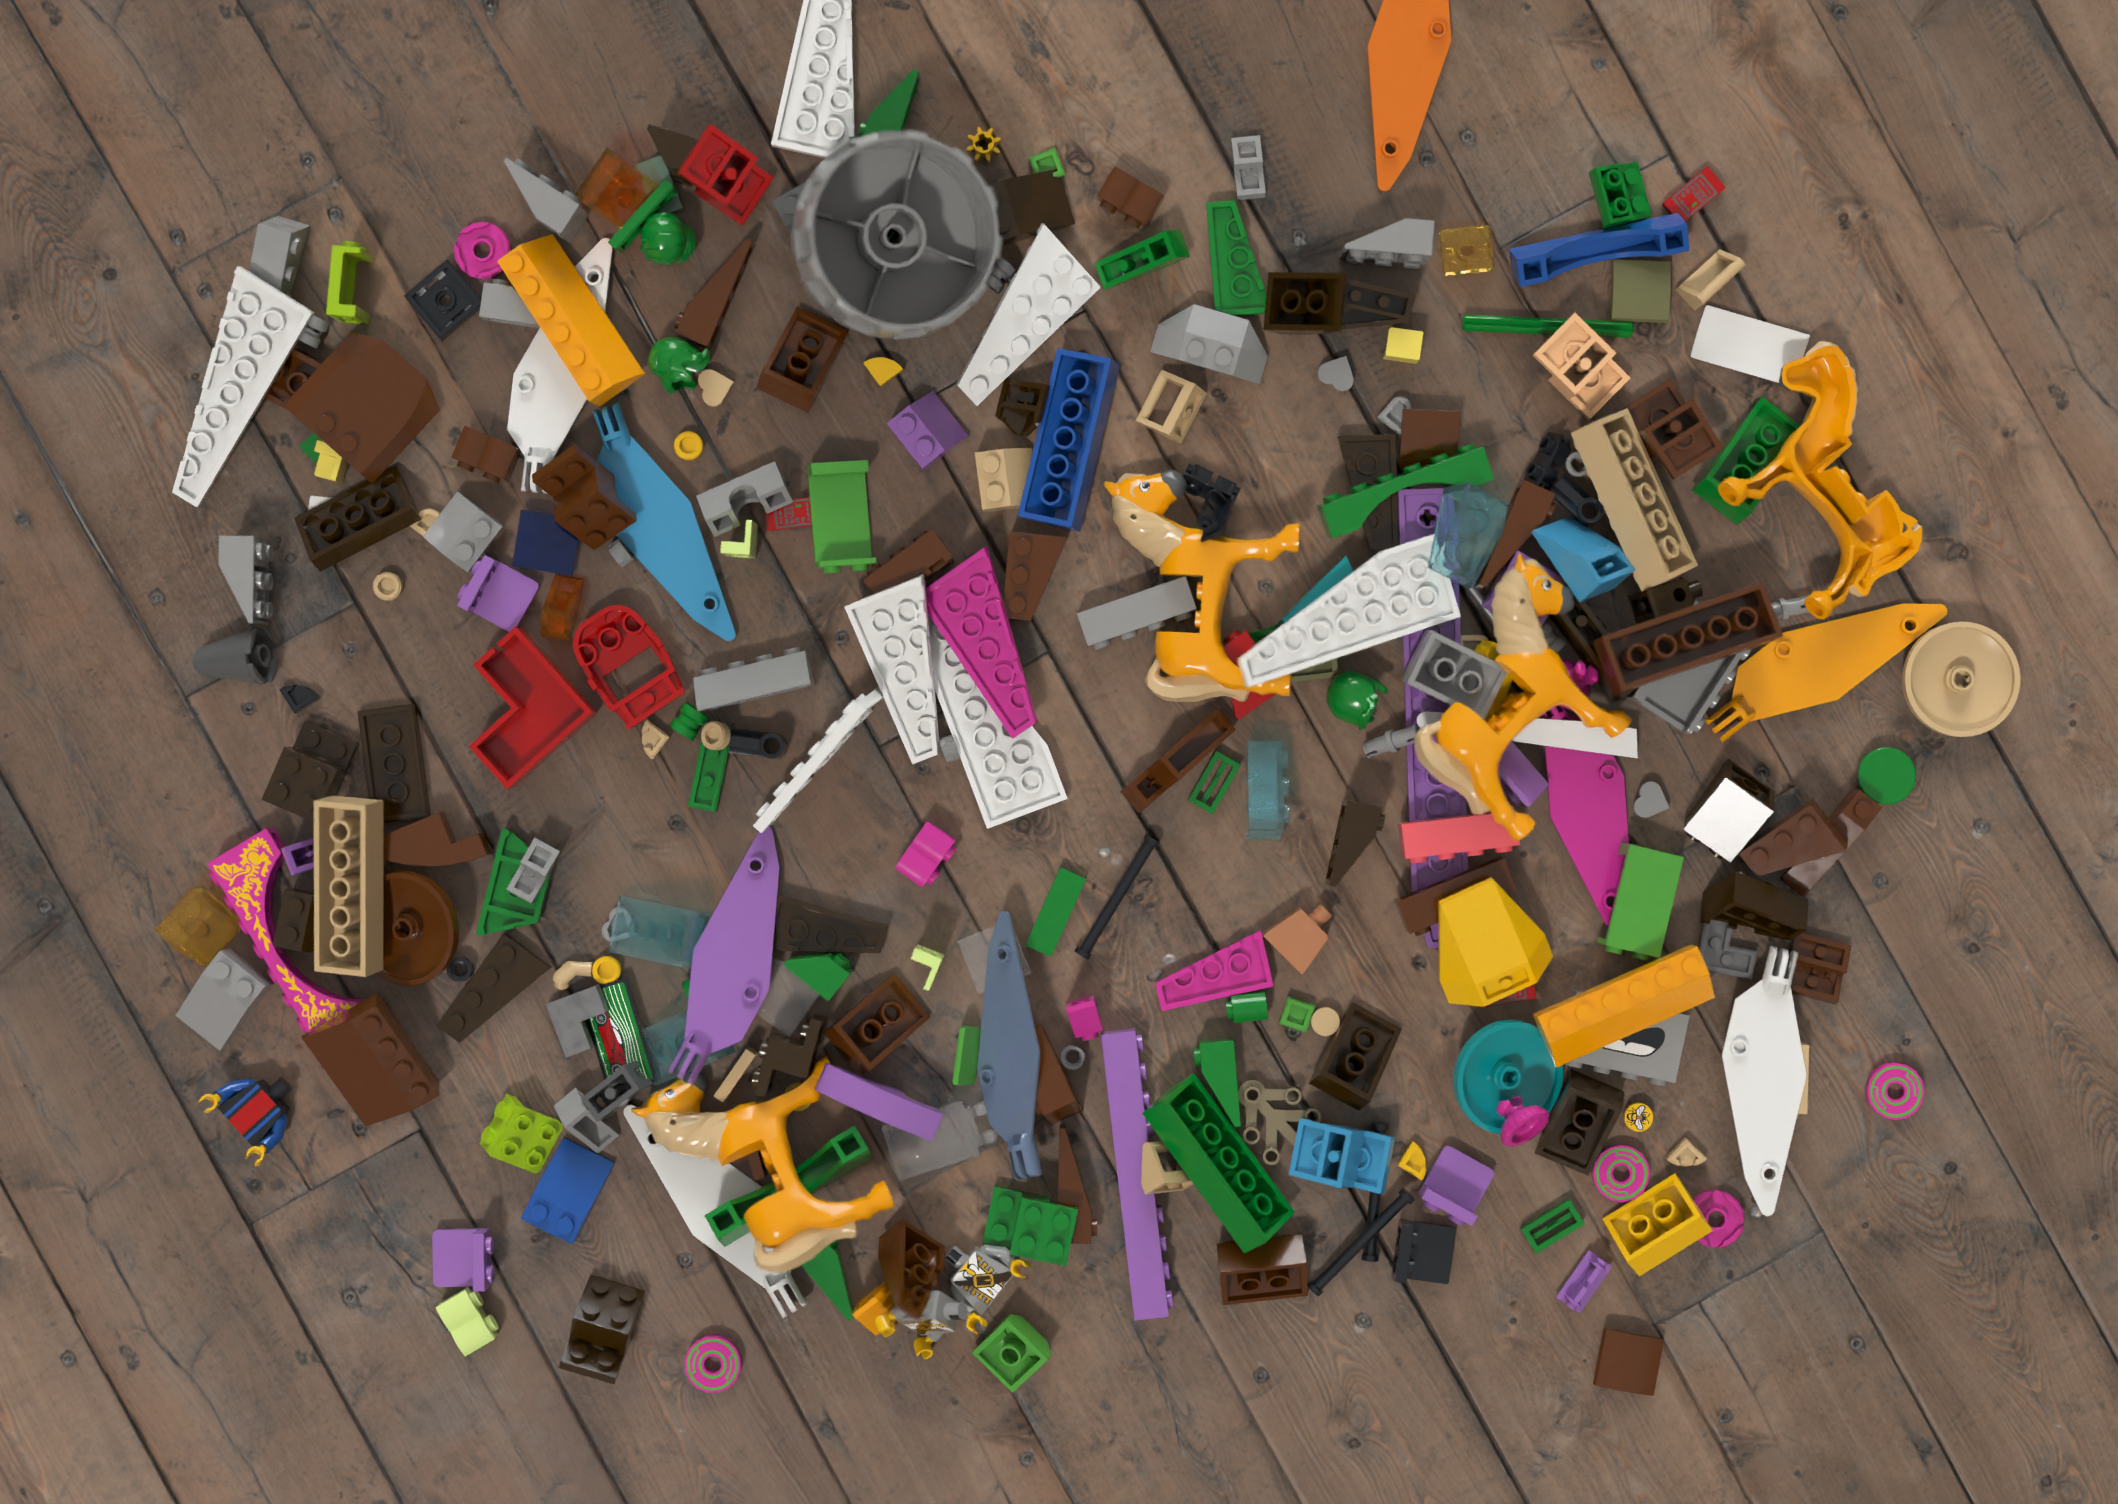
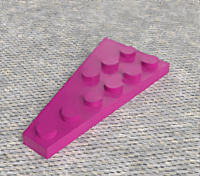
M984 547L925 589L927 613L1013 739L1037 723L1038 720L987 547Z

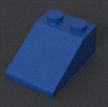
M564 1137L532 1194L521 1220L573 1244L579 1238L615 1162Z

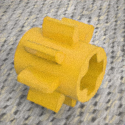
M977 127L978 133L975 136H967L968 140L973 143V145L966 148L967 153L975 152V162L983 158L989 164L991 162L990 157L993 154L1000 155V150L995 145L1001 143V138H993V128L985 132L980 127ZM981 140H985L988 144V150L983 151L982 147H979Z

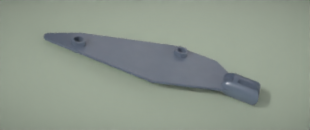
M1002 911L998 915L988 948L977 1070L989 1125L1007 1143L1015 1180H1023L1042 1174L1036 1141L1033 1136L1040 1048L1011 917L1007 911Z

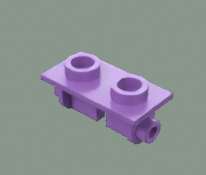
M1588 1250L1556 1297L1569 1308L1580 1313L1612 1266Z

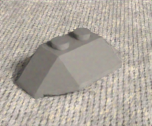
M1195 304L1158 324L1150 351L1154 354L1257 384L1261 382L1268 358L1249 320Z

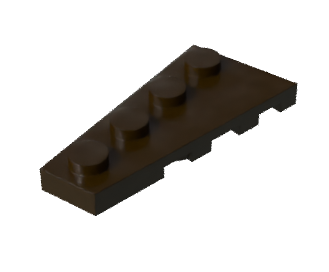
M1395 434L1337 437L1351 487L1365 482L1367 487L1378 483L1376 478L1389 473H1393L1394 477L1397 476ZM1397 492L1379 503L1367 516L1362 525L1369 550H1385L1399 545Z
M777 895L773 951L881 953L888 925Z
M507 933L504 934L437 1024V1027L457 1042H462L552 967Z

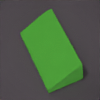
M962 1025L959 1029L953 1085H972L976 1082L980 1027Z

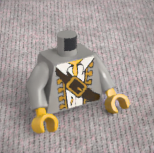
M985 1244L979 1247L976 1245L968 1255L955 1245L944 1259L956 1268L950 1279L952 1283L950 1290L955 1301L966 1304L967 1316L965 1320L967 1321L966 1326L968 1330L978 1334L975 1330V1324L978 1321L987 1327V1321L980 1317L978 1313L982 1315L1013 1275L1026 1278L1025 1275L1021 1274L1020 1268L1022 1265L1031 1268L1030 1262L1020 1260L1018 1256L1010 1255V1250L1004 1246Z
M930 1291V1299L921 1318L918 1320L894 1305L890 1309V1314H883L876 1318L875 1323L878 1332L882 1333L884 1337L892 1335L895 1332L893 1322L897 1320L920 1335H927L926 1337L915 1339L914 1349L916 1356L921 1353L923 1359L930 1358L933 1355L931 1343L933 1341L937 1342L944 1333L955 1332L958 1320H963L967 1316V1307L964 1302H957L940 1291Z

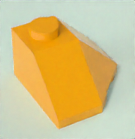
M886 1280L860 1300L852 1313L855 1319L875 1336L879 1334L875 1323L876 1318L883 1314H890V1309L894 1307ZM896 1320L893 1322L894 1327L898 1324Z

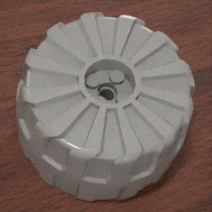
M910 130L884 131L864 135L842 145L828 155L812 172L797 199L793 229L790 232L791 251L795 255L801 274V283L811 299L815 300L836 322L846 328L883 339H907L930 334L944 328L964 314L980 299L987 289L986 283L995 260L1000 258L1002 237L998 235V220L995 210L998 207L995 194L991 186L987 187L978 172L971 165L972 160L957 147L949 148L929 138L927 133ZM889 229H894L899 233L900 238L896 245L889 243L886 238V233Z

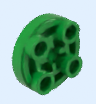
M1881 747L1861 757L1856 771V781L1859 789L1877 804L1890 805L1904 800L1911 793L1916 781V771L1913 762L1904 752L1896 748Z

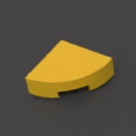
M877 357L863 363L880 387L903 371V368L898 363L888 358Z
M1411 1141L1397 1165L1422 1181L1426 1173L1425 1156L1421 1148L1414 1141Z

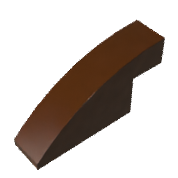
M1218 708L1215 709L1120 792L1135 810L1140 813L1168 788L1178 782L1236 729Z
M445 812L436 813L383 835V860L405 865H452L476 860L492 854L484 833H478L457 842Z

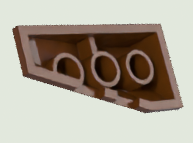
M903 1219L899 1220L879 1237L878 1259L895 1307L918 1320L921 1318L930 1299V1291L937 1284V1276L943 1271L945 1246Z

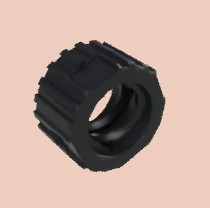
M465 956L455 957L446 969L447 975H449L452 981L464 982L474 973V964ZM457 963H463L466 966V973L459 976L455 973L454 968Z

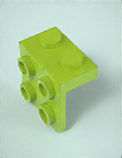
M506 1093L504 1099L497 1104L490 1125L483 1130L480 1145L493 1158L532 1173H538L541 1171L563 1129V1124L559 1120L524 1107L516 1097Z

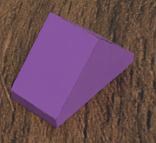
M314 838L281 848L291 876L303 874L314 869Z

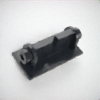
M1548 432L1546 437L1541 440L1539 451L1533 462L1528 465L1525 472L1526 476L1523 480L1550 490L1559 473L1551 466L1554 463L1562 467L1571 450L1569 447L1571 441L1565 439L1563 434Z
M1195 464V466L1188 465L1183 475L1187 483L1185 491L1188 494L1205 499L1208 491L1218 489L1226 500L1232 496L1236 500L1241 489L1236 486L1237 483L1218 475L1216 482L1213 483L1210 479L1214 472L1198 464Z
M1212 489L1206 493L1205 506L1202 507L1197 520L1198 526L1203 531L1201 542L1210 538H1218L1226 531L1227 522L1232 513L1231 510L1235 500L1234 496L1226 500L1218 489Z

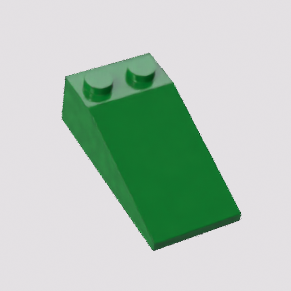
M1761 397L1723 446L1724 448L1720 450L1691 491L1734 524L1738 525L1753 512L1761 499L1746 498L1739 506L1730 505L1719 494V484L1729 476L1749 479L1759 473L1776 458L1790 434L1799 428L1800 425L1765 398Z

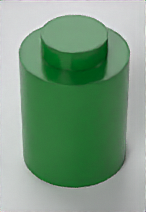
M1265 991L1230 996V1001L1225 1002L1227 1019L1233 1018L1234 1024L1268 1020Z

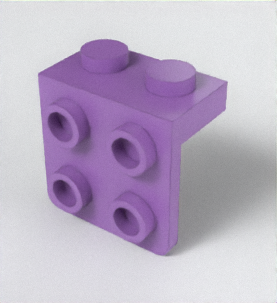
M484 555L483 559L479 558L475 562L471 573L474 575L469 584L465 583L460 589L457 596L460 601L457 606L466 611L473 612L510 632L515 626L518 627L539 590V584L500 561Z
M1446 1145L1442 1148L1418 1194L1424 1199L1422 1204L1435 1212H1438L1439 1209L1449 1213L1448 1219L1460 1226H1463L1464 1223L1473 1226L1478 1217L1474 1211L1494 1177V1171L1461 1151Z
M490 1228L437 1229L433 1232V1284L436 1287H473V1292L486 1291L491 1286V1283L494 1282L495 1277L494 1266H491L494 1239L490 1237Z

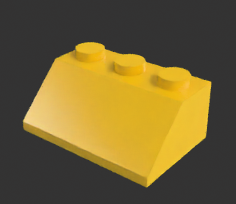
M1675 1173L1603 1218L1605 1225L1627 1263L1639 1276L1713 1231Z

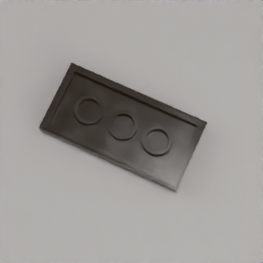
M416 704L357 711L369 799L383 800V823L431 816Z

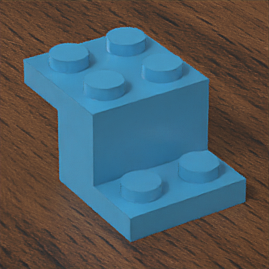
M1300 1118L1289 1175L1338 1188L1354 1187L1378 1194H1385L1396 1137L1343 1124L1330 1125Z

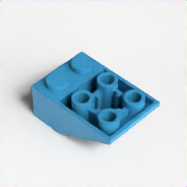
M1566 517L1532 531L1538 544L1545 551L1554 564L1555 569L1560 573L1579 602L1616 588L1635 571L1618 545L1571 517Z

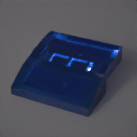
M521 510L512 566L573 576L578 538L555 522L554 515Z

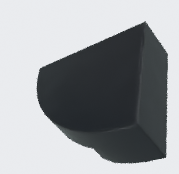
M289 685L279 689L294 714L301 712L321 699L315 691L305 686Z

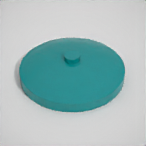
M1511 1019L1488 1024L1471 1036L1461 1049L1453 1072L1454 1094L1461 1111L1477 1126L1496 1134H1501L1502 1125L1506 1121L1504 1116H1500L1496 1110L1500 1101H1511L1513 1097L1518 1096L1521 1097L1524 1107L1536 1105L1544 1108L1549 1113L1559 1096L1563 1081V1065L1555 1067L1538 1027L1521 1020Z

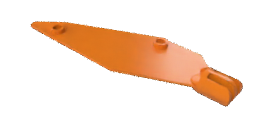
M1449 0L1382 1L1367 45L1377 186L1381 191H1388L1392 187L1414 151L1452 41ZM1387 144L1392 146V154L1386 152L1385 146Z

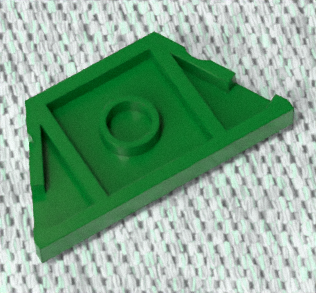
M502 828L476 931L478 936L539 923L553 868L533 904L508 892L506 889L529 848L524 841L508 828Z

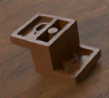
M1671 379L1620 410L1628 408L1650 459L1658 456L1672 480L1724 448L1695 401L1691 399L1685 402Z
M576 444L532 474L533 483L553 498L555 522L593 550L637 521L636 513L617 499L614 474Z

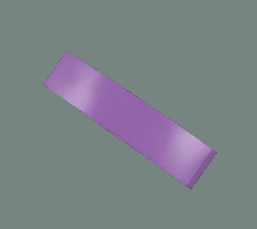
M829 1063L825 1064L815 1086V1090L828 1097L930 1141H933L943 1118V1114L936 1108L910 1099L899 1089Z

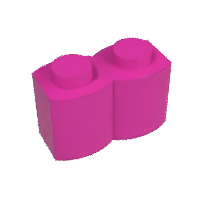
M928 820L901 857L895 869L922 888L926 883L932 885L941 872L936 869L942 860L948 862L957 850L953 846L956 839Z

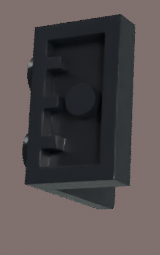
M1399 1219L1391 1274L1394 1281L1407 1283V1279L1448 1284L1456 1234L1455 1227Z

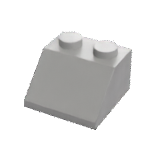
M457 491L423 537L444 556L468 573L504 525Z

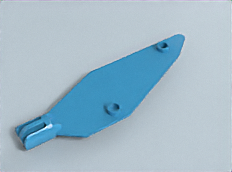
M619 402L612 404L613 411L609 405L602 407V414L599 409L593 410L592 412L603 442L597 462L614 474L617 499L633 510L637 517L635 523L616 536L693 620L724 640L732 641L736 637V631L691 501L630 435ZM710 598L715 601L713 609L707 606V601Z

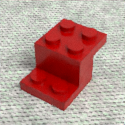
M712 124L707 125L677 174L696 186L693 193L740 226L744 225L774 178L755 165L758 157Z

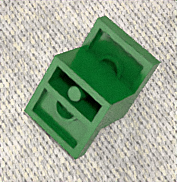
M994 1185L982 1243L1010 1248V1255L1066 1266L1078 1208L1052 1203L1048 1196Z

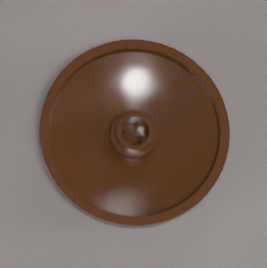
M397 871L383 875V970L374 974L387 982L401 986L419 985L439 976L450 965L455 956L459 942V923L455 908L444 890L424 875L411 871Z

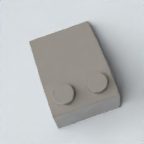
M1425 629L1400 681L1450 706L1455 702L1462 703L1484 720L1507 673L1498 663L1434 631Z
M232 949L220 950L203 971L175 1016L221 1051L274 983Z

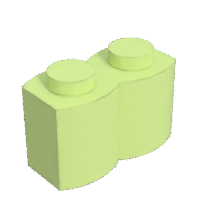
M466 1287L439 1303L436 1307L439 1316L451 1332L455 1343L464 1356L493 1341L498 1336L496 1330L499 1329L495 1318L491 1314L487 1316L482 1308L484 1301L480 1293L473 1292L470 1287Z

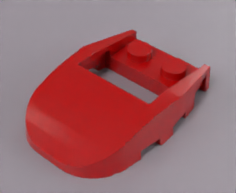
M622 605L608 606L585 620L577 628L573 638L574 654L588 678L587 682L592 690L596 691L605 702L604 704L612 712H616L626 723L624 726L628 730L633 729L660 709L686 694L671 657L659 637L631 608ZM651 647L666 671L618 701L604 677Z

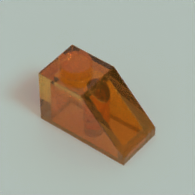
M555 574L541 610L542 637L570 641L577 621L584 583L583 578Z

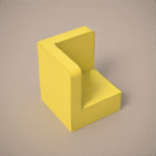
M1389 328L1383 359L1417 364L1420 360L1423 331Z
M317 440L314 451L320 453L314 472L315 476L343 484L348 462L325 442Z

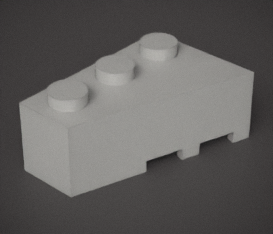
M280 216L258 223L249 272L292 298L290 293L310 225Z

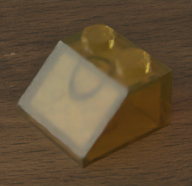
M201 886L192 888L154 931L175 950L206 967L241 928L238 923L239 919L207 889Z

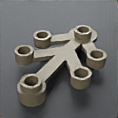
M1248 1080L1242 1083L1238 1089L1239 1101L1246 1107V1127L1242 1133L1246 1143L1255 1144L1260 1139L1259 1130L1256 1128L1257 1109L1266 1117L1265 1149L1262 1153V1158L1268 1165H1275L1280 1159V1154L1277 1150V1129L1293 1146L1295 1144L1297 1133L1286 1121L1299 1122L1300 1118L1307 1119L1308 1113L1312 1111L1318 1114V1118L1315 1121H1321V1113L1317 1108L1310 1107L1306 1110L1274 1109L1267 1102L1271 1100H1286L1288 1104H1298L1301 1101L1302 1094L1296 1087L1265 1089L1259 1081ZM1249 1090L1257 1091L1258 1096L1256 1099L1250 1100L1247 1098ZM1290 1091L1298 1093L1296 1100L1291 1101L1288 1099L1287 1095ZM1249 1130H1254L1257 1133L1254 1140L1246 1138V1133ZM1274 1151L1276 1158L1273 1161L1267 1160V1152Z

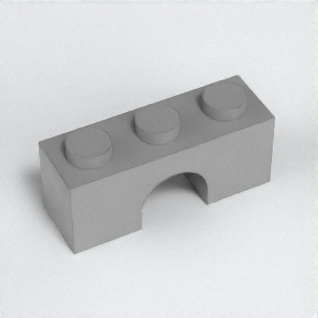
M775 461L696 496L704 519L714 537L741 526L738 513L747 503H761L767 514L793 503L786 482Z

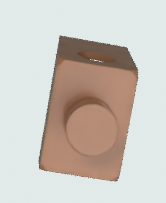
M1321 904L1309 915L1301 908H1297L1264 931L1262 935L1303 974L1329 938L1321 927L1332 915Z

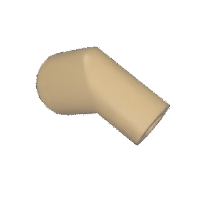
M567 961L554 972V986L559 990H565L569 987L570 981L575 976L592 977L593 962Z

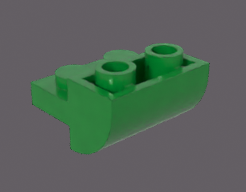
M1638 161L1622 165L1616 163L1597 167L1588 172L1603 229L1652 217Z

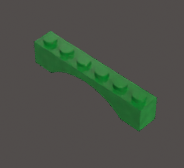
M1471 443L1457 448L1458 454L1448 457L1447 453L1432 457L1430 458L1431 464L1423 467L1420 466V463L1403 468L1404 474L1394 477L1393 473H1389L1376 478L1378 483L1367 487L1365 482L1350 487L1351 493L1341 497L1339 492L1323 497L1324 503L1317 505L1327 537L1333 539L1360 529L1367 516L1379 503L1391 494L1406 487L1436 482L1449 484L1460 489H1470L1494 480L1484 447H1474V444Z
M854 1125L829 1140L819 1151L795 1169L801 1183L808 1193L812 1195L874 1157ZM774 1181L751 1193L729 1200L704 1215L716 1238L724 1247L750 1232L744 1219L745 1212L757 1202L777 1193Z

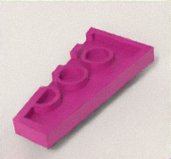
M1261 930L1155 982L1161 1011L1273 987Z

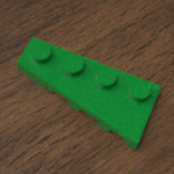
M1235 200L1207 202L1206 213L1214 310L1236 317L1264 315L1266 304L1265 288L1260 278Z

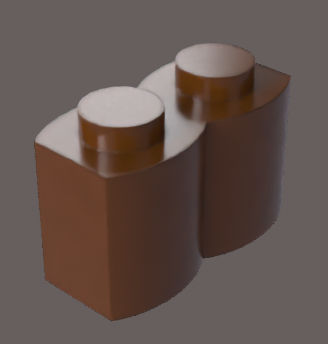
M1114 166L1099 191L1097 200L1101 202L1099 206L1113 215L1116 211L1125 216L1124 221L1127 224L1139 229L1140 226L1148 227L1163 202L1164 195Z
M464 426L452 458L458 460V467L472 473L474 468L485 471L484 478L499 483L500 479L509 481L521 450L513 445Z

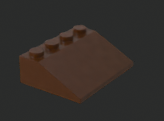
M378 993L373 994L302 1035L303 1041L365 1127L413 1111L439 1096V1080Z

